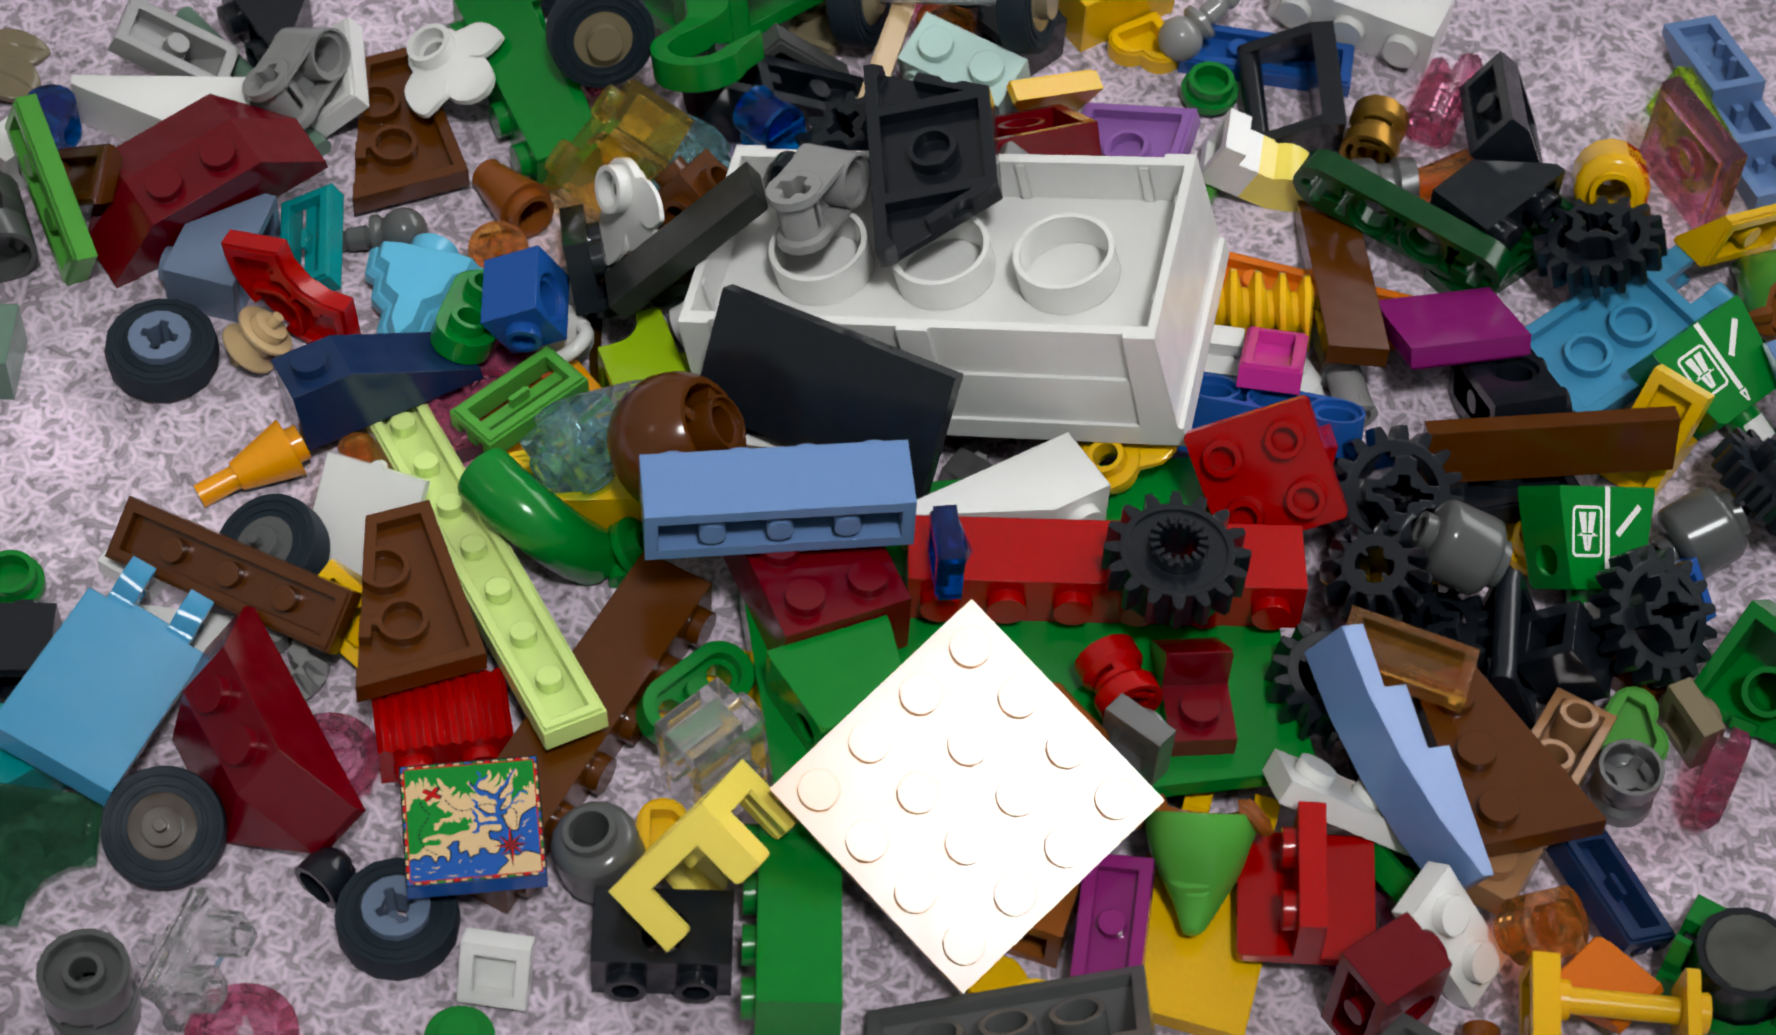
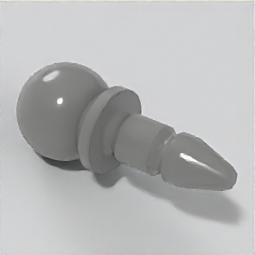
M1207 0L1199 7V11L1192 5H1188L1184 9V16L1172 17L1161 26L1157 37L1160 51L1175 62L1188 61L1195 57L1202 48L1203 39L1210 40L1215 36L1211 25H1215L1228 13V9H1233L1240 0Z

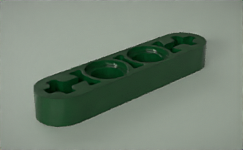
M1328 149L1311 151L1293 177L1296 192L1313 207L1466 290L1490 287L1495 293L1512 269L1513 259L1511 253L1497 239L1336 152ZM1364 199L1376 202L1387 212V215L1375 212L1366 204ZM1417 228H1422L1432 233L1440 241V244L1428 241L1418 232Z

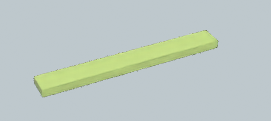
M427 402L365 427L382 460L387 463V468L430 481L426 500H430L478 631L545 750L608 727L607 710L509 542L458 495V483L465 471V467Z

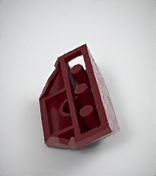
M209 93L116 147L123 156V161L113 202L93 205L88 228L98 254L97 259L115 287L119 288L159 267L164 249L167 246H174L184 224L264 193L279 197L327 169V163L296 118Z
M244 606L208 645L199 659L182 692L172 741L187 770L206 780L220 797L228 824L226 843L303 853H313L323 847H332L366 810L255 607Z

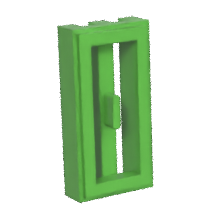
M547 345L450 410L451 423L459 432L465 429L467 431V438L472 444L477 446L481 443L484 452L494 448L507 451L589 395L588 379ZM550 371H555L529 389V385H531L532 383H534ZM507 400L509 401V403L501 407L499 410H497L484 420H479L480 418H482L483 416H485L486 414H488L489 412H491Z

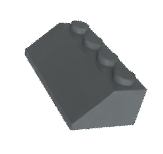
M1144 964L868 1010L866 1035H1156Z

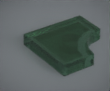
M0 783V926H18L26 900L44 879L68 867L95 865L103 810L102 805L81 793Z

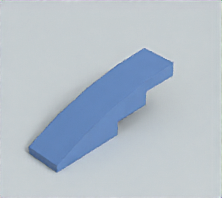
M1716 15L1663 24L1662 35L1682 88L1739 195L1749 210L1775 204L1776 117L1762 100L1766 80Z
M1363 623L1340 626L1306 650L1304 654L1328 715L1362 783L1397 839L1418 867L1422 870L1428 861L1449 865L1465 891L1493 876L1494 872L1450 746L1428 748L1407 685L1384 686Z

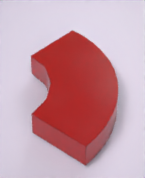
M230 229L221 241L226 260L237 281L255 303L262 299L273 311L279 312L289 322L286 329L293 335L307 343H311L328 335L361 334L354 298L332 291L312 278L294 258L287 239Z

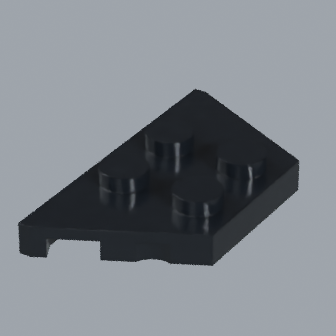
M869 64L863 66L875 253L881 268L894 265L1003 199L995 107L988 85L967 81L952 83L944 81L940 76L919 72L916 73L913 81L886 76L881 65Z

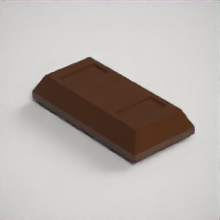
M108 143L59 148L58 152L78 205H101L113 202L123 161V156L115 145Z

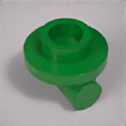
M624 517L607 528L610 530V542L617 558V562L608 576V583L611 588H618L644 551L642 522L633 517Z

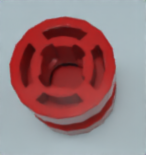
M1112 634L1100 638L1086 647L1075 661L1074 670L1086 690L1096 694L1094 707L1102 721L1105 708L1121 693L1142 707L1154 711L1163 700L1161 687L1152 672L1142 669L1143 655L1133 638L1126 634Z

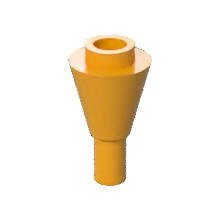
M275 419L228 462L230 466L194 484L193 487L206 508L241 488L248 490L307 475L302 463L312 458L294 424L282 429L279 422Z

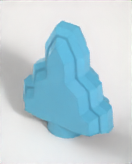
M434 233L416 235L411 244L383 241L379 247L370 249L365 270V280L373 285L371 304L381 315L377 334L431 332L437 313L454 278L464 271L484 268L478 266L472 258L459 254L457 247L450 240Z

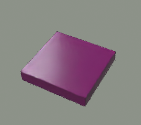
M1490 287L1379 300L1387 338L1413 370L1524 357L1531 353V333Z

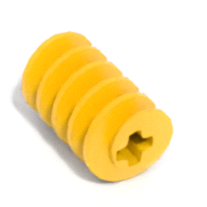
M1230 268L1222 286L1214 324L1245 328L1244 341L1247 328L1251 326L1304 333L1306 336H1309L1307 346L1309 353L1314 310V288L1310 275H1303L1296 291H1290L1286 273L1279 272L1272 288L1266 289L1261 271L1255 270L1247 287H1241L1237 269Z

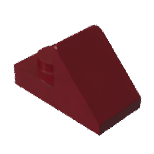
M1217 637L1151 640L1150 651L1154 675L1163 691V700L1159 705L1161 717L1169 726L1176 730L1171 757L1235 754L1238 738L1228 686L1234 657L1233 649Z

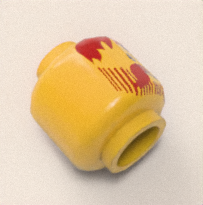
M1613 138L1598 140L1585 147L1574 161L1571 179L1575 200L1581 199L1587 205L1596 204L1599 195H1606L1608 203L1611 204L1624 196L1630 197L1631 208L1647 203L1651 190L1647 163L1640 151L1630 143Z

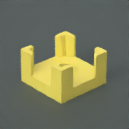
M743 758L659 837L608 891L666 952H669L687 935L690 927L653 887L664 878L673 889L725 890L729 885V879L735 884H741L766 860L769 856V851L732 813L738 804L772 838L777 840L797 823V820L769 792L771 787Z

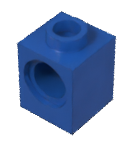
M539 245L484 260L480 324L512 354L532 352L541 346L566 340L569 275Z

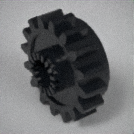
M1179 491L1172 492L1168 504H1160L1152 493L1145 495L1143 511L1126 504L1122 508L1120 522L1110 521L1101 559V569L1108 571L1105 586L1108 591L1119 592L1122 598L1121 608L1125 611L1132 609L1143 617L1146 623L1151 624L1155 622L1170 625L1172 629H1179L1180 626L1195 623L1200 627L1207 625L1208 618L1215 612L1224 616L1228 614L1232 597L1241 598L1244 593L1251 559V550L1243 548L1246 535L1244 528L1227 529L1230 512L1227 509H1223L1211 515L1206 512L1207 498L1200 496L1190 506L1183 504V498Z

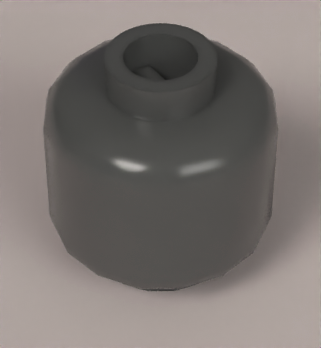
M1698 487L1665 506L1657 513L1655 527L1658 537L1653 539L1651 544H1653L1655 551L1666 547L1673 548L1675 561L1680 558L1697 557L1703 577L1706 579L1744 555L1747 546L1745 536L1751 533V525L1741 506L1733 501L1734 497L1728 491L1723 490L1717 493L1708 487Z
M1452 499L1442 503L1433 513L1429 511L1423 512L1412 530L1414 540L1412 547H1424L1429 553L1430 561L1425 570L1432 574L1433 581L1464 595L1475 594L1484 587H1495L1504 576L1511 561L1513 544L1507 540L1504 522L1459 500Z
M607 801L587 802L571 809L560 818L552 831L550 844L555 866L564 885L575 897L594 904L595 887H613L646 852L634 819L622 807Z

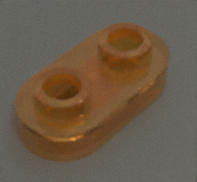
M1564 885L1505 899L1500 906L1499 915L1494 920V935L1500 950L1504 954L1509 955L1516 964L1525 966L1532 951L1561 953V958L1579 953L1588 944L1589 924L1580 897L1571 887Z

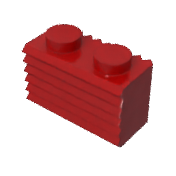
M498 667L491 672L483 669L478 673L471 672L371 699L382 783L397 782L400 785L399 767L496 759L513 736L506 680Z

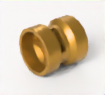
M1368 95L1356 101L1349 118V129H1347L1339 148L1340 155L1351 161L1359 158H1372L1378 164L1389 163L1393 157H1398L1400 142H1402L1409 125V114L1405 107L1397 100L1385 95Z

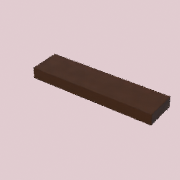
M1298 200L1294 219L1306 275H1310L1314 288V313L1325 363L1386 367L1390 347L1363 233L1313 207L1305 200Z
M1675 406L1431 420L1424 421L1423 433L1427 432L1432 435L1428 451L1431 453L1443 449L1450 451L1449 459L1442 465L1446 473L1461 472L1463 479L1459 482L1673 470L1681 419ZM1420 469L1421 477H1422V478L1425 480V482L1427 483V480H1426V478H1425L1423 472H1422L1421 469Z
M132 496L128 497L105 554V557L125 566L135 556L157 569L153 578L188 593L193 589L214 601L215 605L236 614L244 606L255 607L264 626L334 655H337L362 595L358 591Z

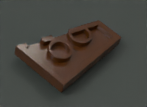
M407 47L365 57L370 108L358 115L357 141L355 143V183H353L352 198L354 215L470 186L468 167L443 107L441 106L431 117L422 118L412 110L406 100L404 89L413 73L408 63Z
M430 500L366 515L362 568V603L358 634L359 654L355 684L357 703L487 668V652Z
M1477 667L1412 679L1410 688L1413 691L1412 702L1430 748L1450 746L1488 858L1604 833L1607 823L1606 817Z

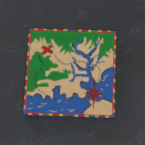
M537 755L399 767L407 899L548 887Z

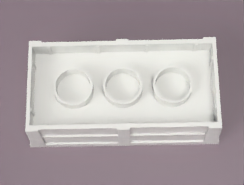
M736 145L726 177L747 161L761 175L763 183L766 169L774 158L783 151L796 152L797 149H767L766 145ZM856 151L866 154L869 158V151ZM999 154L1003 199L890 267L881 268L875 253L871 186L863 204L855 208L833 235L831 242L815 253L802 256L787 254L778 247L776 232L780 224L776 210L768 204V208L763 214L696 265L677 323L691 373L700 375L722 289L734 284L963 373V379L946 435L1051 440L1069 432L1075 441L1186 446L1184 436L1188 430L1192 429L1230 253L1225 237H1220L1197 154H1165L1164 157Z

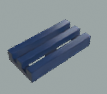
M1606 829L1601 835L1557 843L1546 848V852L1602 937L1613 943L1627 956L1632 951L1635 955L1645 954L1650 948L1654 952L1667 947L1676 937L1673 929Z

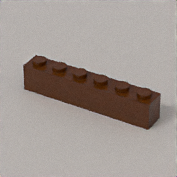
M644 551L572 651L607 710L609 726L545 750L526 716L497 757L508 758L537 755L546 858L551 852L552 831L560 818L574 807L584 804L591 792L596 795L602 794L614 775L617 766L615 757L626 742L635 745L642 737L643 733L636 721V707L647 687L679 663L692 645L697 648L704 645L710 637L716 622L717 615L711 611V582L662 559L645 560ZM538 888L467 895L508 915L520 896L530 898Z

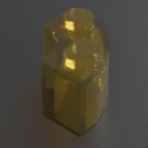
M636 79L630 80L619 89L609 84L594 103L590 112L592 117L579 131L573 141L570 142L562 138L554 147L544 165V168L550 173L542 185L571 206L583 204L585 215L595 222L599 221L601 212L594 190L595 176L598 169L602 165H608L614 158L629 157L636 162L646 178L651 180L666 168L695 121Z

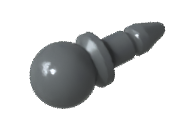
M396 208L386 214L384 218L378 214L370 215L369 227L366 225L349 227L343 231L342 253H345L346 250L353 252L370 249L371 246L372 248L379 247L383 241L411 244L416 235L428 233V226L424 217L411 208Z

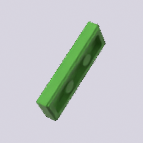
M36 93L16 97L12 103L5 124V130L63 283L66 282V285L70 286L89 279L98 258L95 246Z

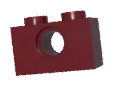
M1405 912L1341 953L1321 1018L1336 1035H1380L1403 1013L1429 1027L1453 965L1448 959L1443 943L1432 931L1422 929L1408 912Z

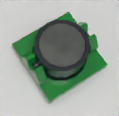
M1698 894L1655 977L1664 989L1661 995L1670 996L1672 987L1685 968L1700 969L1702 992L1710 993L1712 998V1021L1707 1035H1776V919L1767 913L1748 907L1725 908Z

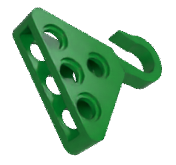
M643 0L651 13L654 26L664 32L656 37L650 45L654 80L657 84L668 90L687 93L712 91L731 85L740 80L746 71L765 58L762 33L766 32L775 23L779 25L825 0ZM714 43L726 45L713 54L694 57L709 50Z

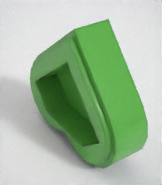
M1625 687L1617 691L1604 709L1617 716V719L1601 751L1609 743L1619 739H1634L1646 743L1653 748L1664 764L1670 748L1669 738L1665 730L1657 724L1659 707L1656 699L1646 689L1639 687Z

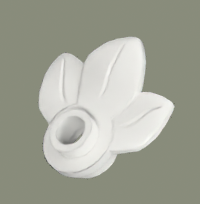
M483 22L472 23L457 31L446 28L438 23L428 24L418 29L411 36L407 44L408 63L413 73L407 81L404 92L412 110L422 118H429L448 99L460 105H472L487 98L495 86L496 76L486 58L500 47L505 39L503 34L496 27Z
M629 157L614 158L608 165H602L595 176L594 190L597 203L601 209L599 223L605 249L606 264L608 266L617 264L629 250L632 252L659 231L658 227L665 220L662 199L657 189L646 178L636 162Z

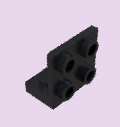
M583 204L559 208L562 246L577 316L591 314L592 317L598 319L618 316L609 307L604 273L614 265L608 266L606 264L599 221L587 223ZM695 267L650 302L654 306L660 307L672 306L683 302Z

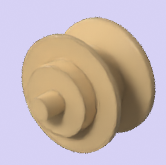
M246 306L239 313V323H232L225 327L222 332V340L231 356L230 361L233 366H241L254 373L266 374L273 369L270 359L289 352L292 347V340L283 323L284 317L279 312L272 313L257 306Z

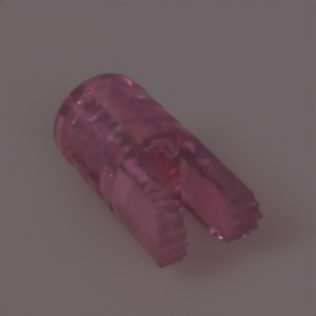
M1468 53L1460 55L1452 72L1449 63L1443 57L1432 59L1407 111L1409 114V125L1406 136L1411 141L1434 149L1443 148L1451 142L1463 116L1459 87L1483 66L1482 58H1479L1478 54Z

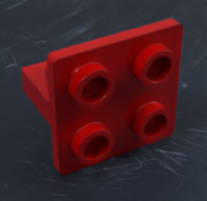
M1306 395L1290 398L1186 432L1184 442L1204 497L1207 498L1210 513L1213 515L1220 510L1227 509L1230 512L1228 524L1301 525L1304 531L1344 519L1347 516L1348 506L1333 467L1338 444L1330 423L1319 427L1311 402Z
M1298 801L1293 827H1282L1281 833L1274 832V834L1268 837L1256 834L1245 865L1236 881V957L1241 961L1338 966L1342 952L1376 931L1374 842L1360 836L1327 835L1326 802Z

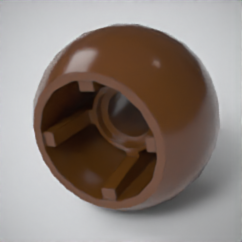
M670 371L648 376L631 387L622 396L609 419L607 446L613 469L626 491L636 501L640 502L639 455L660 454L667 451L696 452L746 447V428L739 408L718 384L699 374Z

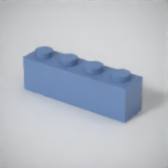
M867 440L856 443L820 445L805 443L785 447H736L729 450L667 451L660 454L639 455L640 504L645 560L914 544L917 499L908 440Z

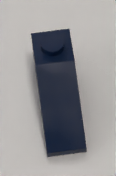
M431 332L328 335L270 359L286 411L309 451L483 378L482 371L478 364H458L438 354L430 342Z

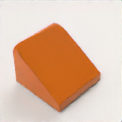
M1600 936L1594 937L1561 969V978L1570 979L1572 987L1661 995L1664 992L1662 984L1613 943ZM1575 1015L1619 1035L1633 1022L1630 1020Z

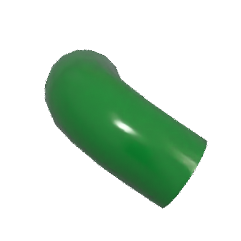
M494 448L485 451L477 456L461 475L458 483V495L496 531L536 562L577 585L591 586L600 583L609 576L617 562L610 542V530L585 517L561 500L524 469L504 449Z

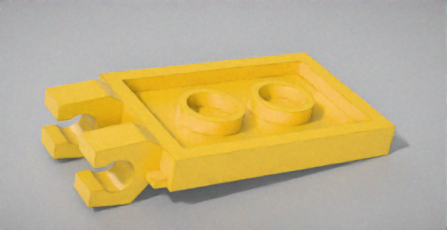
M1214 792L1185 795L1182 810L1209 813ZM1256 794L1254 802L1269 817L1275 831L1281 804L1278 803L1277 799ZM1150 850L1147 858H1152ZM1156 870L1145 958V971L1154 1024L1194 1035H1245L1263 962L1241 961L1236 957V884L1202 934L1187 936L1180 929L1178 916L1171 898Z

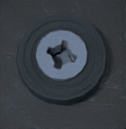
M152 299L135 304L117 316L107 331L104 353L112 379L128 395L146 402H172L189 397L207 385L217 370L220 347L210 318L197 306L178 299Z
M395 857L373 862L353 874L339 894L334 922L340 948L357 969L374 978L402 981L423 976L443 963L456 944L461 915L456 895L407 899L404 858ZM396 909L407 912L406 916L398 915Z

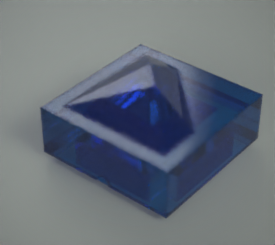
M957 505L933 506V511H930L927 552L934 595L938 596V600L962 599L965 565L973 554V549L959 520Z

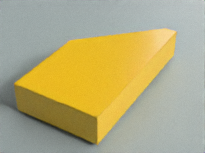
M1092 69L1011 80L1006 86L1012 103L1018 111L1055 104H1062L1072 110L1079 111L1104 89L1097 70L1092 71Z

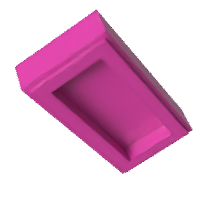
M1251 326L1247 328L1236 387L1300 395L1309 336H1306L1304 333Z

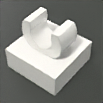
M466 927L460 944L456 1002L526 1011L532 987L535 937Z

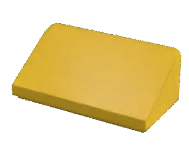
M1776 203L1723 216L1675 236L1673 241L1700 267H1707L1771 250L1776 242Z

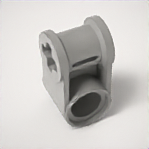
M287 27L281 29L275 35L272 44L257 66L246 76L242 84V91L249 101L259 102L263 109L296 118L305 130L316 119L320 107L338 80L346 73L351 56L349 42L339 29L332 27Z
M804 143L797 149L791 161L779 175L768 183L765 189L768 204L777 212L780 226L776 232L778 247L783 252L801 256L812 254L823 249L831 242L833 235L855 208L863 204L868 195L871 177L870 162L866 154Z

